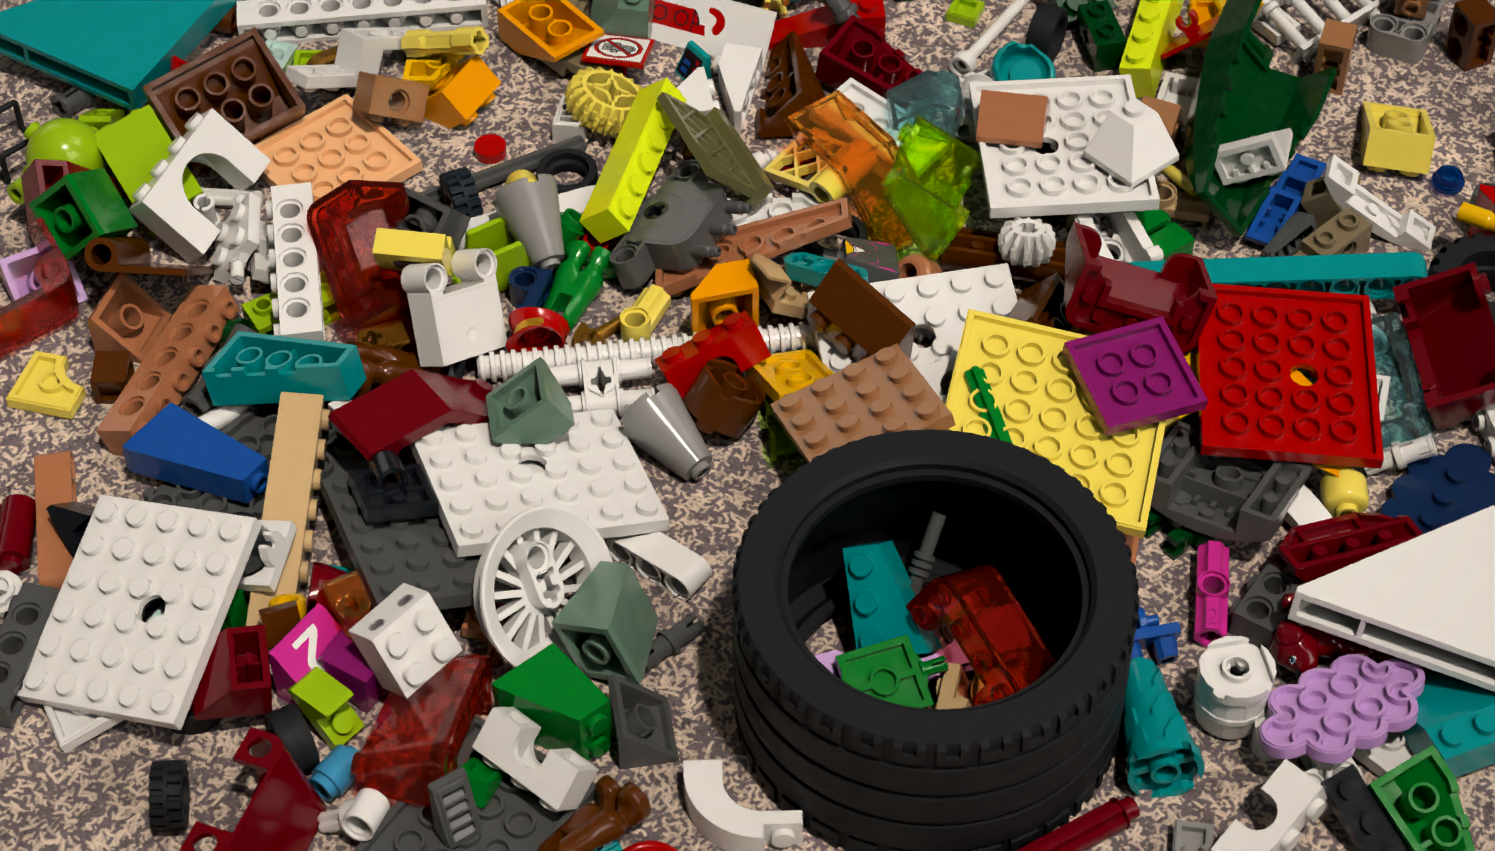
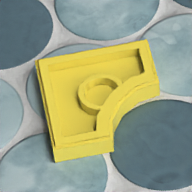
M35 351L6 397L8 407L72 420L86 397V392L83 386L73 383L66 376L69 366L66 356Z

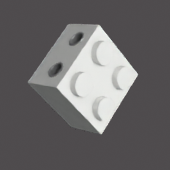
M406 583L399 586L348 630L382 688L404 698H409L463 650L430 593Z

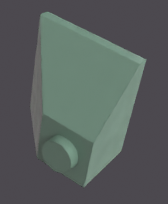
M592 0L590 19L599 25L606 34L651 39L655 0Z
M541 357L485 395L491 437L495 443L548 444L558 436L567 433L575 425L571 402L545 360Z

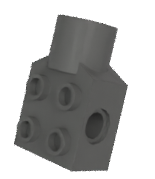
M376 183L366 186L359 193L352 211L354 223L372 233V246H374L376 229L386 228L446 234V236L452 237L456 251L471 217L403 185H398L391 191Z

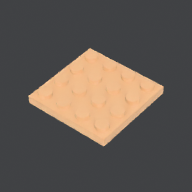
M347 93L253 144L271 160L260 175L270 187L311 182L317 230L352 211L357 196L366 186L376 183L390 189L423 170L422 160L378 121L364 119V112L352 109L354 99Z

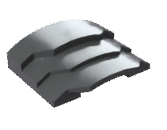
M1178 421L1162 442L1151 506L1174 522L1211 537L1239 542L1267 541L1273 538L1284 522L1286 512L1311 475L1313 467L1289 461L1200 455L1199 428Z

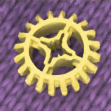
M598 66L595 70L592 67H587L586 70H578L577 74L573 75L572 79L569 80L564 103L567 105L566 111L572 114L573 120L581 121V127H588L592 129V133L595 131L599 132L603 137L611 135L614 139H617L638 91L642 89V86L634 84V79L624 77L623 73L613 72L611 68L604 70Z

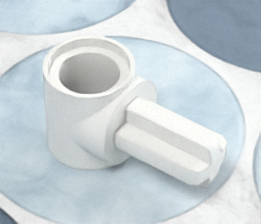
M361 789L355 799L346 800L339 809L321 812L317 817L319 822L318 829L322 833L344 831L355 840L369 841L388 813L390 803L381 792L375 789Z

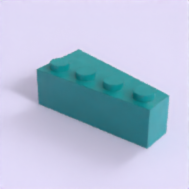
M237 331L202 371L213 406L279 403L281 392L324 395V401L350 400L367 380L356 345Z

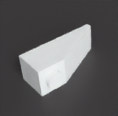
M725 43L721 55L717 54L715 57L714 73L718 74V86L731 124L738 134H741L762 73V48Z

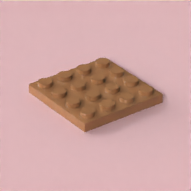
M897 343L890 347L882 348L877 353L859 362L851 363L834 374L820 378L813 384L794 393L786 394L781 399L770 404L775 418L807 464L814 457L823 455L830 449L838 448L854 440L864 439V437L903 430H947L956 425L953 414Z

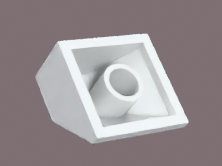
M1133 97L1108 113L1084 150V157L1128 187L1133 188L1178 161L1179 153L1158 112Z

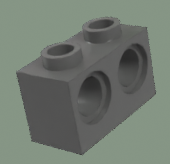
M1268 563L1260 575L1253 574L1247 584L1246 595L1243 599L1236 598L1228 612V618L1232 619L1229 634L1249 638V644L1255 645L1259 649L1262 645L1270 652V642L1276 632L1277 625L1281 621H1292L1287 619L1290 608L1283 609L1281 607V598L1284 594L1295 593L1297 587L1306 582Z

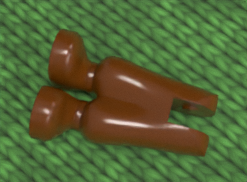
M349 341L346 343L357 346L367 378L352 399H356L369 392L372 384L377 383L379 387L411 369L444 374V369L441 367H420L418 353L406 352L381 344L371 347L359 341Z
M605 775L595 784V795L599 806L594 803H585L579 807L564 824L539 846L537 851H594L621 838L629 827L640 824L651 812L650 803L646 795L636 784L627 782L620 787L613 778Z

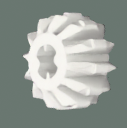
M1029 216L1026 219L1015 217L1013 221H1005L1000 234H998V252L1001 253L1003 260L1011 261L1013 266L1019 264L1026 268V266L1032 265L1037 268L1040 266V263H1049L1050 257L1053 256V250H1055L1056 246L1055 232L1052 231V225L1042 223V219L1033 220Z

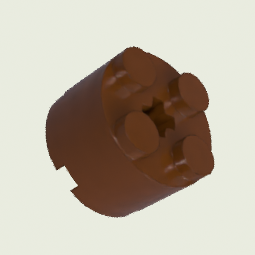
M711 359L702 367L682 400L688 410L697 418L695 424L701 431L707 434H713L716 431L738 440L761 408L766 397L763 388L750 374L743 378L736 373L739 367L733 363L721 359Z

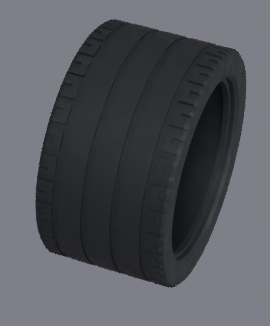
M903 430L864 437V439L854 440L838 448L830 449L827 453L814 457L808 464L801 465L795 469V473L786 476L778 488L771 490L768 494V499L760 503L758 514L750 518L748 529H745L742 534V544L737 548L732 580L735 723L737 724L739 741L742 743L743 754L749 759V767L753 773H757V781L761 787H766L769 790V797L772 801L779 802L781 810H802L803 827L809 828L814 836L825 838L829 841L830 845L837 848L841 846L847 849L846 851H1016L1052 832L1058 826L1061 827L1069 823V817L1076 816L1081 811L1082 804L1089 802L1094 796V790L1099 789L1103 782V776L1108 772L1111 760L1114 758L1119 738L1138 618L1139 583L1136 578V566L1131 562L1132 552L1130 547L1125 544L1126 538L1123 532L1117 530L1116 520L1107 513L1105 505L1097 501L1094 493L1089 488L1084 487L1076 477L1070 476L1065 472V469L1054 465L1043 456H1038L1026 448L1013 445V443L1001 441L985 435L952 430ZM937 511L947 515L933 553L936 559L934 562H930L933 567L932 570H927L930 575L929 578H924L922 588H940L969 594L982 587L990 597L989 601L1000 607L1018 603L1022 621L1033 629L1045 642L1057 662L1043 676L1020 691L993 702L965 708L925 709L904 706L881 700L854 688L830 672L805 644L811 634L824 621L839 610L850 605L843 548L857 544L892 540L910 576L908 568L913 566L911 559L916 558L913 555L914 551L920 548L932 512Z

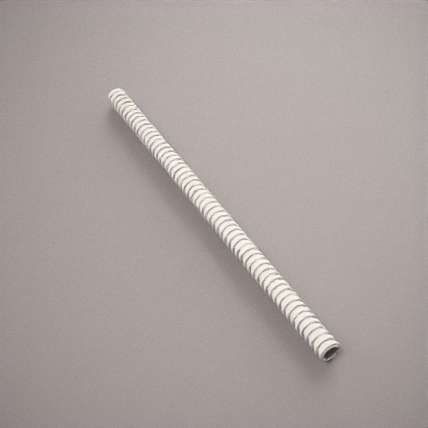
M799 322L798 326H794L793 323H788L787 327H783V324H778L777 328L767 325L766 329L757 326L770 354L778 351L781 353L788 350L795 351L809 348L813 352L818 350L814 331L810 324L805 325L804 322ZM926 328L915 329L914 338H917L918 341H923L924 337H927L928 340L934 339L935 336L930 330ZM693 332L692 336L682 333V337L671 334V338L661 335L660 339L650 336V340L639 337V341L629 338L628 342L618 339V343L607 340V344L597 341L596 345L586 342V346H580V343H575V347L565 344L564 348L554 345V349H548V346H543V350H537V347H532V351H526V348H522L521 352L511 349V353H505V350H500V354H494V351H490L489 355L481 354L477 356L478 377L485 382L486 379L497 382V378H502L503 381L508 380L507 377H512L539 357L545 360L548 367L578 364L577 361H581V359L590 361L611 359L612 356L619 357V360L651 357V364L653 367H657L654 360L660 357L665 350L686 343L698 332ZM726 356L717 357L716 359H721V360H722V357H726Z

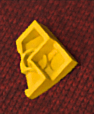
M449 53L435 54L432 57L406 59L402 79L430 85V91L464 56Z

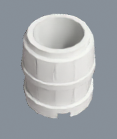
M1225 636L1213 640L1207 646V650L1201 654L1198 663V677L1193 689L1195 716L1203 729L1213 736L1222 739H1241L1253 734L1255 721L1267 712V700L1276 678L1275 660L1268 649L1262 645L1259 649L1257 646L1249 644L1250 639L1243 636Z

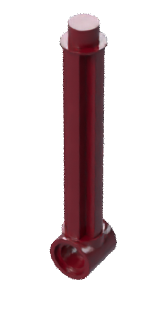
M1126 796L1121 800L1112 797L1105 804L1016 851H1084L1123 829L1128 830L1131 826V821L1140 816L1139 807L1130 796Z

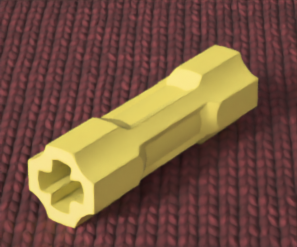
M480 26L459 27L452 31L406 30V34L401 38V49L408 58L432 57L435 54L449 53L463 56L483 55L485 49L489 47V35L485 33L484 27Z

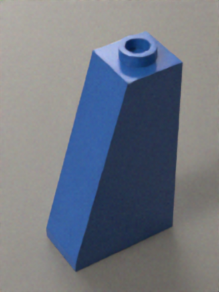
M172 402L122 445L127 469L133 473L246 504L257 494L264 492L267 487L269 466L266 457Z

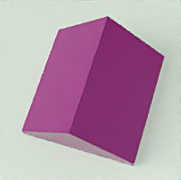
M359 606L317 658V661L330 676L353 692L354 695L351 699L363 712L367 713L386 689L382 688L348 632L350 628L371 611V609L365 606Z

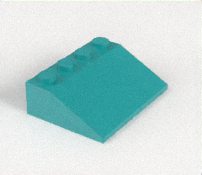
M1437 671L1425 673V688L1422 694L1416 698L1419 707L1418 719L1410 729L1402 731L1413 753L1418 754L1429 746L1434 745L1455 777L1495 764V692Z

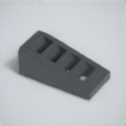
M1300 211L1292 215L1262 250L1264 257H1275V253L1278 256H1292L1298 252L1301 247V241L1318 229L1314 216ZM1283 247H1284L1285 250H1286V253H1285V254L1283 253V250H1282Z
M459 767L428 785L434 829L448 848L453 849L482 832L481 821L467 772L463 767Z

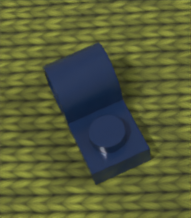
M520 266L513 269L508 277L511 304L516 309L522 307L543 308L553 283L552 270L532 266Z

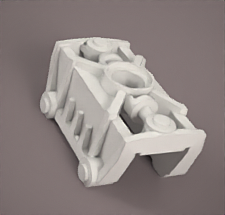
M1134 211L1075 214L1067 218V227L1071 228L1073 223L1076 222L1097 230L1102 241L1099 256L1124 263L1164 259L1162 248L1159 245H1153ZM1102 216L1106 217L1113 230L1111 238L1106 231L1101 232L1099 229L1101 224L1100 217ZM1110 250L1116 252L1118 259H1114Z

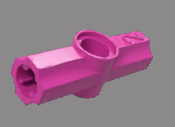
M1208 540L1207 543L1197 547L1196 587L1193 600L1195 608L1193 640L1200 643L1202 647H1207L1213 640L1227 636L1228 595L1231 585L1229 579L1230 548L1225 547L1221 541Z

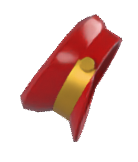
M518 308L509 315L508 324L513 335L508 338L505 346L509 353H511V349L521 352L522 348H526V351H532V347H537V350H543V346H548V349H554V345L564 348L570 331L568 321L560 314L547 308Z

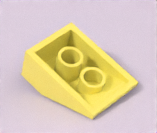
M1363 101L1360 149L1362 164L1367 166V169L1375 172H1386V169L1399 170L1400 174L1410 177H1417L1419 173L1428 175L1436 136L1427 110Z

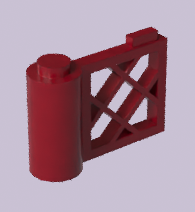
M9 495L0 504V570H8L14 574L26 570L30 565L36 525V502L27 495Z

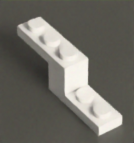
M411 27L342 28L334 64L287 66L285 75L289 81L297 84V89L305 92H315V89L318 88L338 91L339 88L343 87L356 90L359 71L378 74L383 53L391 54L393 50L404 52L401 49V38L406 34V30L415 29Z

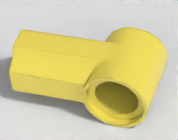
M652 284L651 287L644 288L633 306L621 312L620 334L623 342H628L629 338L639 341V337L650 340L651 333L671 305V296L664 291L663 287Z

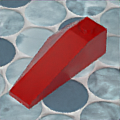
M849 0L858 6L857 14L862 20L877 27L885 34L886 16L883 0ZM826 6L775 21L768 50H772L792 30L797 33L803 48L825 47L843 25L834 23V16Z

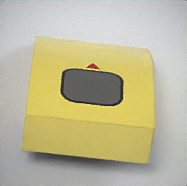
M386 228L376 229L372 254L381 269L402 271L408 264L439 263L445 268L447 276H454L451 260L456 251L452 237L437 233Z

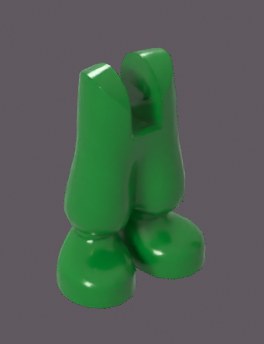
M570 240L564 244L565 258L556 270L549 295L543 308L550 309L556 313H559V311L563 312V318L569 324V332L575 328L587 308L601 292L603 279L611 280L617 277L610 262L609 256L611 252L601 246H596L591 253L589 244L583 240Z

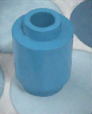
M339 744L312 770V777L309 781L321 799L331 802L335 797L340 798L365 772L363 764L365 759L361 752L352 745L344 746Z

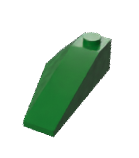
M1434 745L1429 746L1367 785L1410 851H1476L1469 831L1471 825L1468 815L1464 814L1458 792L1460 790L1456 777Z

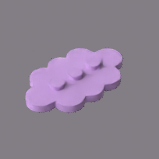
M1347 654L1338 657L1332 662L1329 669L1313 668L1306 670L1299 677L1298 684L1282 685L1271 691L1267 700L1269 718L1263 721L1259 728V745L1265 753L1278 759H1293L1307 753L1316 761L1326 764H1337L1346 761L1353 756L1356 748L1373 749L1385 743L1388 732L1405 731L1415 725L1419 709L1416 698L1422 694L1425 688L1424 670L1420 665L1400 658L1388 659L1377 664L1369 657L1359 654Z

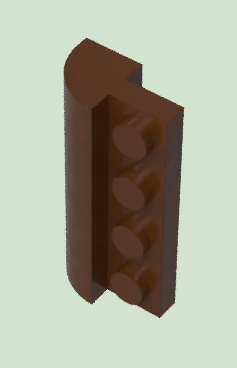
M951 225L950 230L946 233L941 253L942 270L956 271L1008 263L1011 277L1014 281L1036 284L1057 272L1064 281L1066 242L1056 241L1055 250H1053V256L1050 257L1049 263H1040V266L1037 268L1032 265L1024 268L1023 265L1013 266L1011 261L1002 259L1001 253L998 252L999 246L997 245L1000 232Z

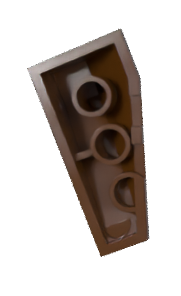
M792 30L770 52L765 76L770 81L767 87L761 90L760 98L766 100L764 109L759 108L755 115L757 134L761 138L799 136L804 130L812 131L814 128H819L809 121V112L824 101L826 96L797 33Z

